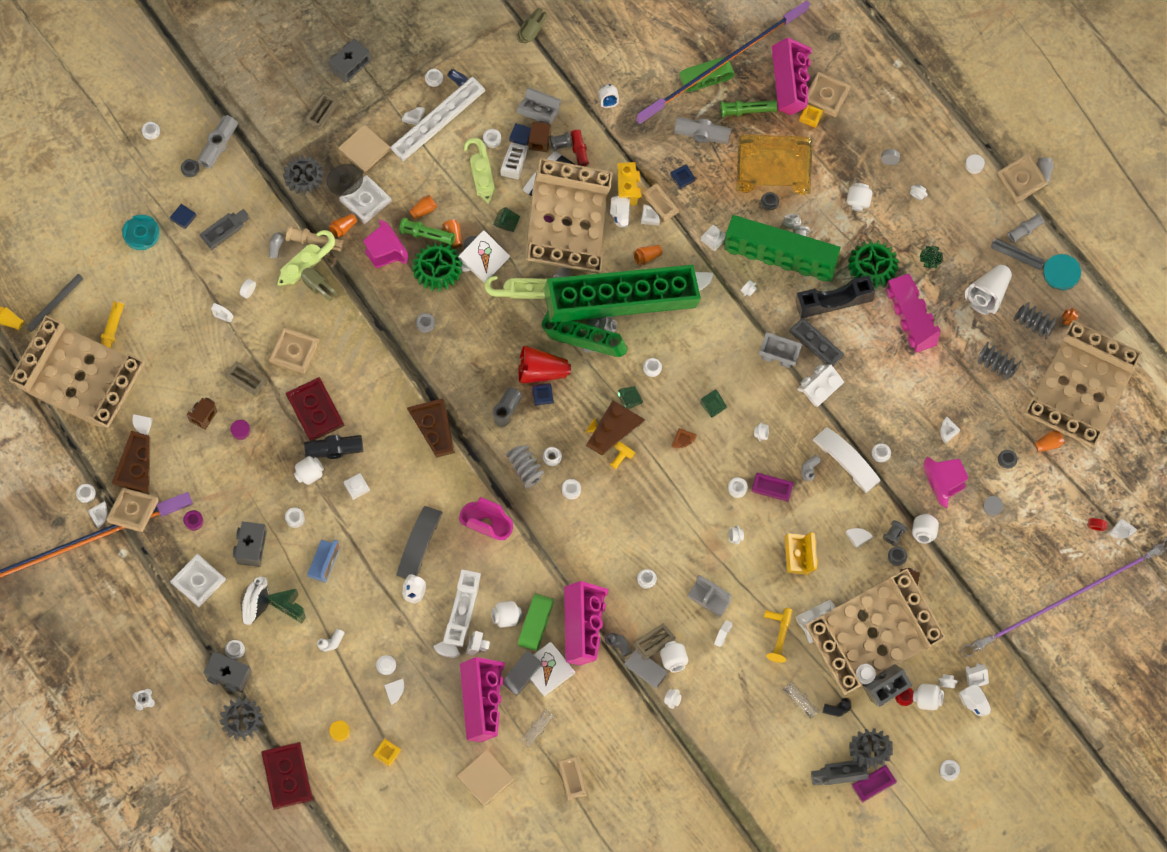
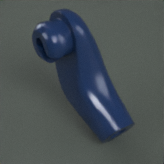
M451 69L447 74L459 87L469 80L464 74L454 69Z

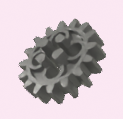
M301 155L300 160L294 157L295 162L288 161L289 167H284L285 173H283L285 185L289 186L290 191L295 189L296 194L303 191V194L306 195L308 190L310 193H313V188L319 189L318 183H323L322 177H324L322 165H318L317 159L312 161L311 156L304 159V156Z
M237 697L236 703L230 700L231 705L229 707L223 706L226 712H220L221 717L224 718L219 720L220 724L224 725L222 727L223 732L228 731L227 736L229 738L234 735L235 741H238L239 737L246 741V736L248 735L254 738L252 733H259L258 726H263V722L259 720L264 718L263 714L259 713L261 711L260 706L255 707L256 702L254 700L249 703L247 697L244 699V702L241 701L240 697ZM240 707H243V723L246 727L244 731H240L242 727L239 722L240 715L237 711ZM250 715L255 716L253 720H249ZM231 718H234L233 723H228Z
M873 728L872 732L865 729V733L857 732L858 737L852 736V742L849 743L850 756H853V762L859 761L860 767L865 764L867 769L870 768V765L877 769L878 764L885 766V761H890V756L893 755V742L889 741V735L883 736V731L876 733L875 728ZM868 740L872 741L874 757H871V748L868 745Z

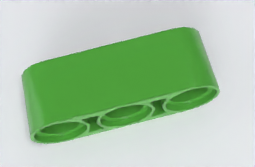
M725 57L682 70L679 76L683 86ZM730 61L685 91L692 92L730 80L735 75Z
M537 593L534 594L519 637L518 646L538 651L554 604L553 598Z

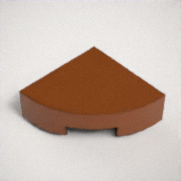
M679 428L672 447L684 448L691 445L695 441L697 434Z

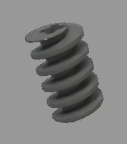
M1030 302L1022 305L1013 321L1019 319L1020 325L1026 322L1025 328L1029 329L1032 327L1033 333L1039 330L1038 335L1041 337L1046 334L1045 340H1047L1056 325V318L1054 317L1049 321L1050 314L1043 317V310L1036 313L1037 306L1029 309Z
M987 342L979 354L978 364L985 362V368L991 366V372H995L998 369L997 375L1001 376L1004 374V380H1008L1015 374L1021 361L1015 365L1014 357L1008 360V353L1002 357V350L1000 349L995 352V345L989 349V342Z

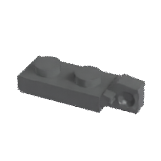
M244 209L237 214L228 213L200 234V238L212 251L244 226L243 223L249 219V215Z
M859 761L825 764L824 768L811 771L813 785H832L868 779L866 765L864 764L860 767Z

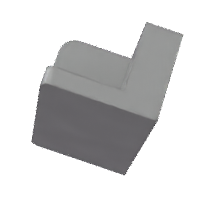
M698 575L695 585L688 594V598L721 618L731 603L732 595L701 575Z

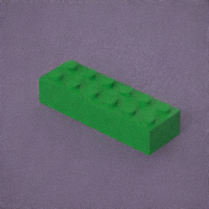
M732 215L726 231L724 250L733 255L745 256L750 260L762 261L766 265L779 266L786 271H796L803 276L816 277L823 282H832L838 265L841 247Z

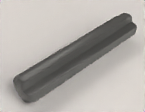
M997 238L992 242V249L1039 270L1042 269L1045 263L1044 259Z

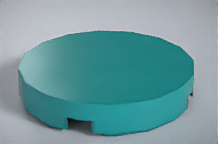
M144 214L135 215L132 219L125 222L122 228V236L130 248L146 250L157 243L160 229L157 222L151 216Z
M1058 254L1047 260L1044 265L1043 276L1050 287L1065 291L1077 285L1081 277V267L1075 258L1065 254Z

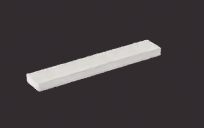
M472 76L390 147L391 150L404 162L484 93L485 88Z

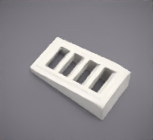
M510 143L500 170L501 176L519 180L529 146ZM513 149L522 150L523 152H516ZM513 154V155H517V156H521V157H520V158H517V157H513V156H511V155ZM510 160L517 161L518 164H517V163H513V162H509V161H510Z

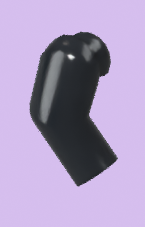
M842 698L841 702L835 706L824 704L822 713L841 717L850 711L852 707L851 700L849 698Z

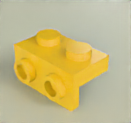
M636 162L618 163L619 198L629 197L630 206H636L637 199L641 198V188L637 187V182H640V171H636Z
M814 532L806 535L786 534L784 538L787 573L809 575L818 566V559L816 558L817 542Z

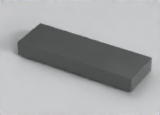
M804 318L800 319L790 329V333L826 365L834 366L844 357L843 352Z

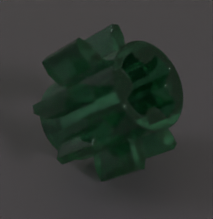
M926 246V249H923L920 253V262H924L925 268H937V265H940L943 261V252H939V247Z

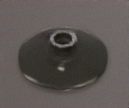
M351 164L337 166L327 177L329 190L339 196L350 195L356 192L363 183L361 170Z

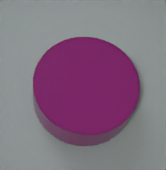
M236 420L232 423L230 430L235 439L243 440L249 436L250 427L246 421Z
M196 510L187 512L183 518L186 528L191 531L200 529L204 523L201 513Z

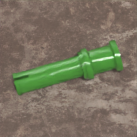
M739 100L731 103L721 101V117L725 118V116L729 115L740 117L745 113L776 112V100L744 103Z
M403 218L399 225L400 234H411L415 238L422 236L448 243L449 245H452L455 241L454 233L424 226L419 221L416 223L409 221L408 218Z

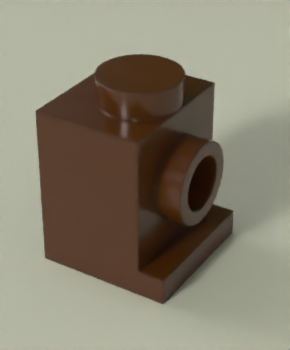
M207 397L205 399L201 398L199 403L197 402L193 406L192 413L188 411L187 417L189 422L206 430L218 412L215 402Z

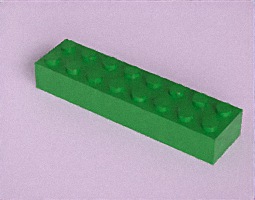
M694 265L548 278L543 288L550 323L696 308L701 300Z

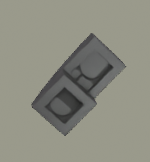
M527 650L503 681V685L518 696L530 682V678L543 665L542 662Z

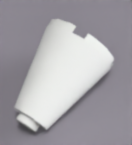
M997 265L967 287L965 298L970 300V306L974 310L984 315L996 313L1012 277L1010 269L1005 265Z

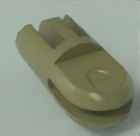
M537 8L524 21L517 33L518 42L528 43L535 39L547 17V13L545 11L542 12L543 9Z
M305 268L302 271L301 278L304 284L315 294L320 293L328 301H332L333 298L323 290L326 288L335 297L337 296V292L327 284L328 279L320 272L312 268Z

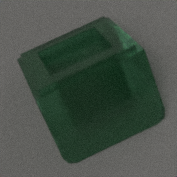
M504 207L499 210L493 225L514 232L520 216Z
M635 386L618 390V396L625 408L631 409L643 403Z
M716 389L701 398L700 404L711 418L727 408Z

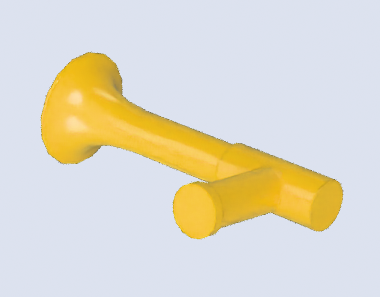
M597 417L588 426L585 434L595 431L598 425ZM618 442L614 447L620 453L610 463V466L617 469L625 457L632 459L636 452L622 442Z
M784 608L783 614L765 611V619L781 621L775 648L766 655L773 662H786L782 649L793 612L790 608Z

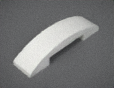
M828 427L813 438V441L825 453L828 452L853 477V481L865 493L869 492L880 482L879 477L860 454Z
M461 570L457 594L443 643L463 647L474 610L481 573Z

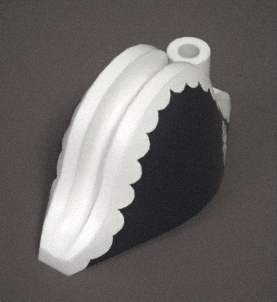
M265 577L255 578L254 582H251L241 594L240 606L243 624L251 625L269 605L270 596L267 578Z

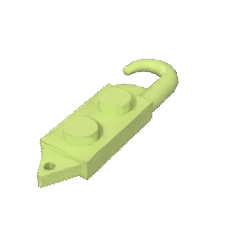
M471 138L465 142L464 151H467L468 146L472 143L478 145L479 153L470 158V164L477 196L480 195L489 204L493 193H495V186L486 146L481 139Z
M327 230L319 231L316 235H326L329 238L328 243L322 248L314 244L307 245L280 269L281 274L277 285H294L300 280L301 273L305 268H313L334 247V235Z
M492 276L485 282V290L494 297L545 299L543 288L547 279L511 278L505 282L503 289H492L490 283L498 279V276Z

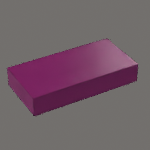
M756 473L751 492L789 502L794 482Z
M887 765L869 774L867 780H860L852 784V788L863 803L893 786L897 781Z

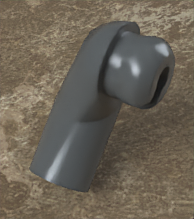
M615 633L606 635L605 642L610 646L618 647L623 656H628L632 653L623 635Z

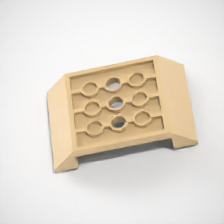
M543 158L539 159L533 184L525 249L527 261L596 274L601 273L603 256L600 254L607 194L611 189L612 172ZM544 216H551L553 222H546ZM562 220H569L571 226L563 225ZM580 223H586L589 229H582Z
M45 315L9 382L31 396L98 427L109 428L145 361L130 354H127V356L66 328L62 322ZM94 356V362L86 364L85 360L87 357ZM79 373H85L86 376L82 381L76 380V376ZM70 389H76L74 397H67V392Z
M1072 320L1036 394L1032 397L1024 415L1095 448L1143 352ZM1060 378L1067 379L1069 384L1063 386L1058 382V380ZM1078 386L1084 387L1085 390H1086V393H1084V394L1078 393V392L1076 391V387H1078ZM1101 395L1103 397V401L1097 402L1094 400L1093 396Z
M908 568L805 625L843 695L862 686V683L859 682L855 674L856 669L860 665H871L875 669L877 676L892 665H898L946 639ZM860 610L867 613L865 621H860L857 617ZM869 628H874L877 631V636L874 639L869 638L867 635ZM879 645L886 647V655L880 656L877 653Z

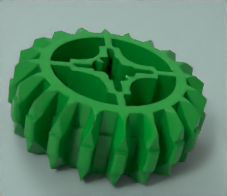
M871 239L868 244L863 241L861 246L857 245L855 250L851 251V256L848 259V269L851 270L850 275L855 276L854 279L870 275L875 289L878 288L879 284L884 287L889 280H892L891 278L894 279L896 277V272H898L899 267L897 265L899 260L896 259L897 254L892 252V247L886 248V242L880 245L879 240L876 241V244ZM869 254L868 258L863 259V261H859L863 256ZM888 268L885 272L878 274V271Z
M434 242L433 247L427 244L426 250L421 248L420 253L415 254L416 259L412 261L414 265L412 272H414V278L418 279V284H423L425 289L430 286L432 292L435 288H438L440 292L441 287L448 290L449 284L454 286V280L459 281L460 279L459 275L462 274L460 267L463 266L462 262L459 261L457 251L455 249L451 250L450 245L444 247L443 242L440 246H437ZM443 257L448 259L452 263V265L448 264V262L443 261ZM422 269H426L427 272L432 273V277L425 274Z

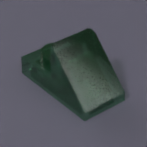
M297 589L270 594L267 597L270 605L301 624L305 620L304 608L297 603L293 604L299 595Z

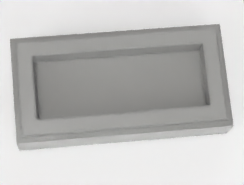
M637 649L624 663L625 667L655 689L668 674L665 669L650 658L643 660L642 655L638 654Z

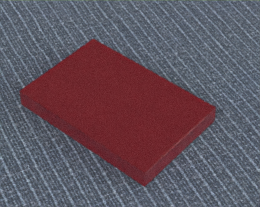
M320 377L285 393L309 441L317 440L345 426Z
M301 742L261 751L274 810L313 801Z

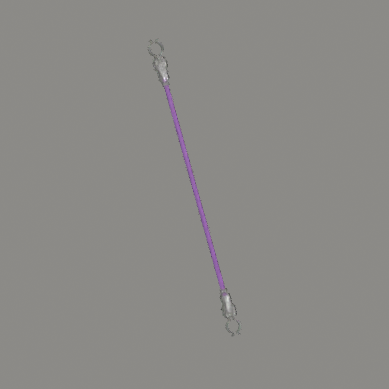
M1159 543L1154 545L1152 549L1145 552L1144 555L1134 560L1133 562L1117 569L1116 571L1100 578L1099 580L1085 586L1084 588L1017 622L1016 624L1002 630L1001 632L993 635H988L984 638H979L975 640L972 645L967 644L963 648L974 647L973 654L974 651H982L983 649H985L986 646L993 643V641L1001 635L1017 628L1018 626L1034 619L1035 617L1049 611L1050 609L1066 602L1067 600L1083 593L1084 591L1100 584L1101 582L1115 576L1116 574L1132 567L1133 565L1141 561L1150 560L1155 556H1161L1162 554H1164L1165 549L1167 550V547L1164 548L1165 543ZM964 654L963 657H964V656H965V657H971L973 654H971V655H966V654Z

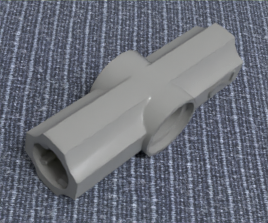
M223 115L216 129L209 134L208 142L197 159V162L202 167L212 169L219 155L226 150L227 142L238 125V122L233 117Z
M678 117L674 133L693 137L694 140L701 143L713 141L728 145L732 128L714 125L707 119H698L696 121Z

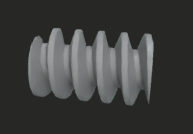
M528 445L517 446L506 453L510 463L513 464V468L517 470V475L521 476L520 480L525 483V488H530L539 483L541 476L544 474L543 470L537 471L541 467L540 464L533 465L537 459H530L533 455L532 451L526 453L529 449Z

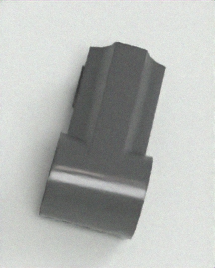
M513 387L507 388L500 402L493 408L494 423L497 426L505 427L510 423L511 416L523 396L522 393ZM501 413L506 414V415L503 416V417L498 416V414H501Z

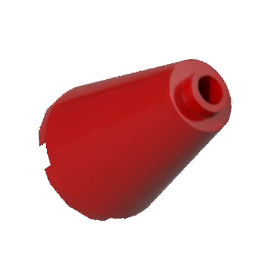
M522 346L519 358L521 363L518 366V381L520 383L565 379L567 375H570L571 364H568L567 359L529 346Z

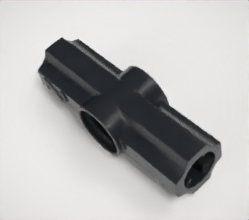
M329 435L323 440L304 442L306 457L338 459L345 454L364 452L362 435L347 437Z

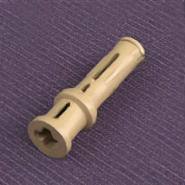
M289 225L286 233V241L300 242L301 245H307L308 243L324 247L329 241L327 236H317L315 233H310V230L306 228L302 230L294 228L293 225ZM335 239L332 249L341 252L344 240Z

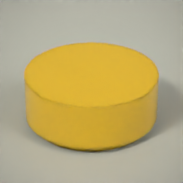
M341 720L333 722L329 728L331 738L338 742L346 740L350 733L348 724Z

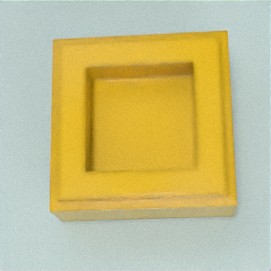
M807 104L799 118V122L816 128L824 110Z
M384 738L373 753V756L390 767L401 752V749Z

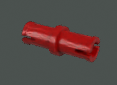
M573 130L570 133L573 143L572 151L576 155L578 165L586 167L589 165L586 154L587 146L583 142L581 130Z

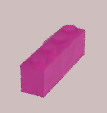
M788 37L772 45V58L778 109L786 114L793 115L807 107L809 88L806 86V83L810 78L807 71L811 65V60L808 58L809 54L812 53V48Z
M906 274L889 280L886 294L894 303L893 310L901 319L900 325L902 330L908 334L907 340L910 347H913L917 353L937 346L941 330L938 325L934 327V317L932 313L927 314L926 303L924 299H919L920 293L911 275Z
M583 581L564 587L567 663L581 666L597 660L600 643L598 634L599 629L603 626L601 616L606 608L604 599L608 595L609 589Z
M474 657L460 663L466 739L468 741L482 743L498 736L500 717L498 704L501 703L502 697L499 695L500 686L503 685L501 671L505 667V662Z

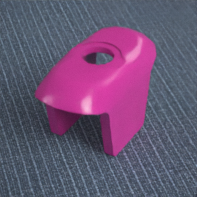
M379 219L380 227L363 240L364 245L367 247L365 250L366 255L375 268L395 261L407 264L408 253L390 225L386 221Z
M926 457L923 468L938 503L944 508H948L949 497L965 489L966 485L964 482L968 480V475L960 459L935 462L932 458Z
M482 497L479 498L478 502L467 503L459 515V521L462 525L497 540H506L513 530V521L505 514L502 507ZM484 518H489L492 521V525L490 526L481 521Z

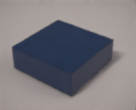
M515 123L509 141L527 146L531 128Z
M687 164L670 172V176L679 189L696 181Z
M180 204L170 216V220L186 229L197 215L183 204Z
M551 383L532 386L535 406L554 403Z

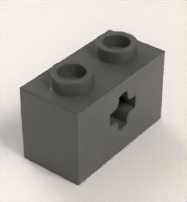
M354 38L351 42L346 43L338 54H334L330 58V71L346 84L371 61L370 51Z
M242 521L241 528L238 527L236 533L238 544L233 548V557H235L237 564L261 566L267 534L265 524Z
M214 651L203 673L211 684L218 685L219 683L224 685V688L230 692L235 693L238 691L242 693L252 671L250 666Z
M894 664L875 676L871 683L863 684L862 686L870 701L880 707L910 688L912 684L904 669Z

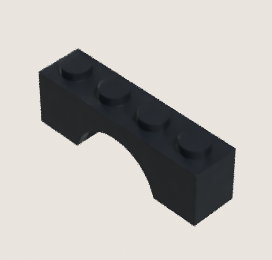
M870 275L852 279L843 287L831 291H818L814 288L798 292L796 295V305L802 319L872 302L875 290Z

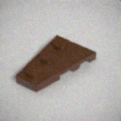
M443 398L407 407L436 458L455 453Z
M612 400L586 446L598 454L604 455L621 439L643 424L645 419Z
M135 431L130 432L112 481L113 485L149 495V435Z

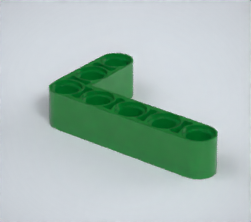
M548 311L542 320L541 326L551 340L614 357H622L628 351V346L618 333L574 321L550 323Z

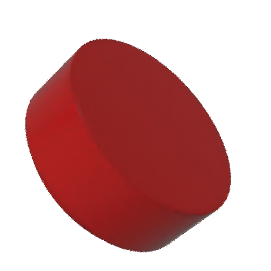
M1089 518L1087 527L1096 531H1105L1108 522L1098 518Z

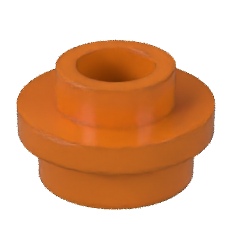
M1071 308L1064 311L1061 317L1063 319L1062 324L1070 326L1072 320H1077L1079 314L1076 312V309Z

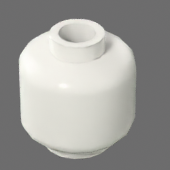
M855 183L854 186L849 188L847 204L852 206V210L862 212L863 209L870 207L873 195L872 190L866 184Z
M308 456L295 465L296 472L294 476L299 483L304 482L306 485H310L322 477L324 468L316 457Z
M930 514L917 516L913 522V537L923 544L935 540L939 527L937 519Z
M514 601L499 602L495 605V608H492L493 623L497 624L500 628L516 626L519 619L522 618L521 608L517 607Z
M671 641L666 643L660 652L665 669L671 672H679L685 669L688 657L684 645Z
M920 684L918 690H914L913 701L917 702L919 709L937 710L943 704L944 693L938 685Z

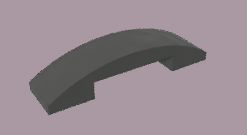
M427 506L423 507L403 552L396 574L398 577L406 579L408 575L418 576L422 566V559L433 532L437 529L443 514L442 511Z

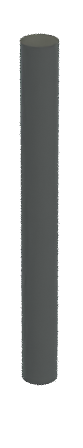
M77 274L26 328L32 332L43 321L45 315L48 316L83 280V277Z

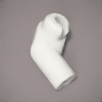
M336 629L331 639L321 638L318 640V648L323 652L336 649L345 633Z

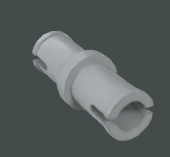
M1036 214L1028 221L1021 222L1020 226L1008 232V238L1014 243L1023 236L1030 235L1032 230L1044 224L1042 216Z

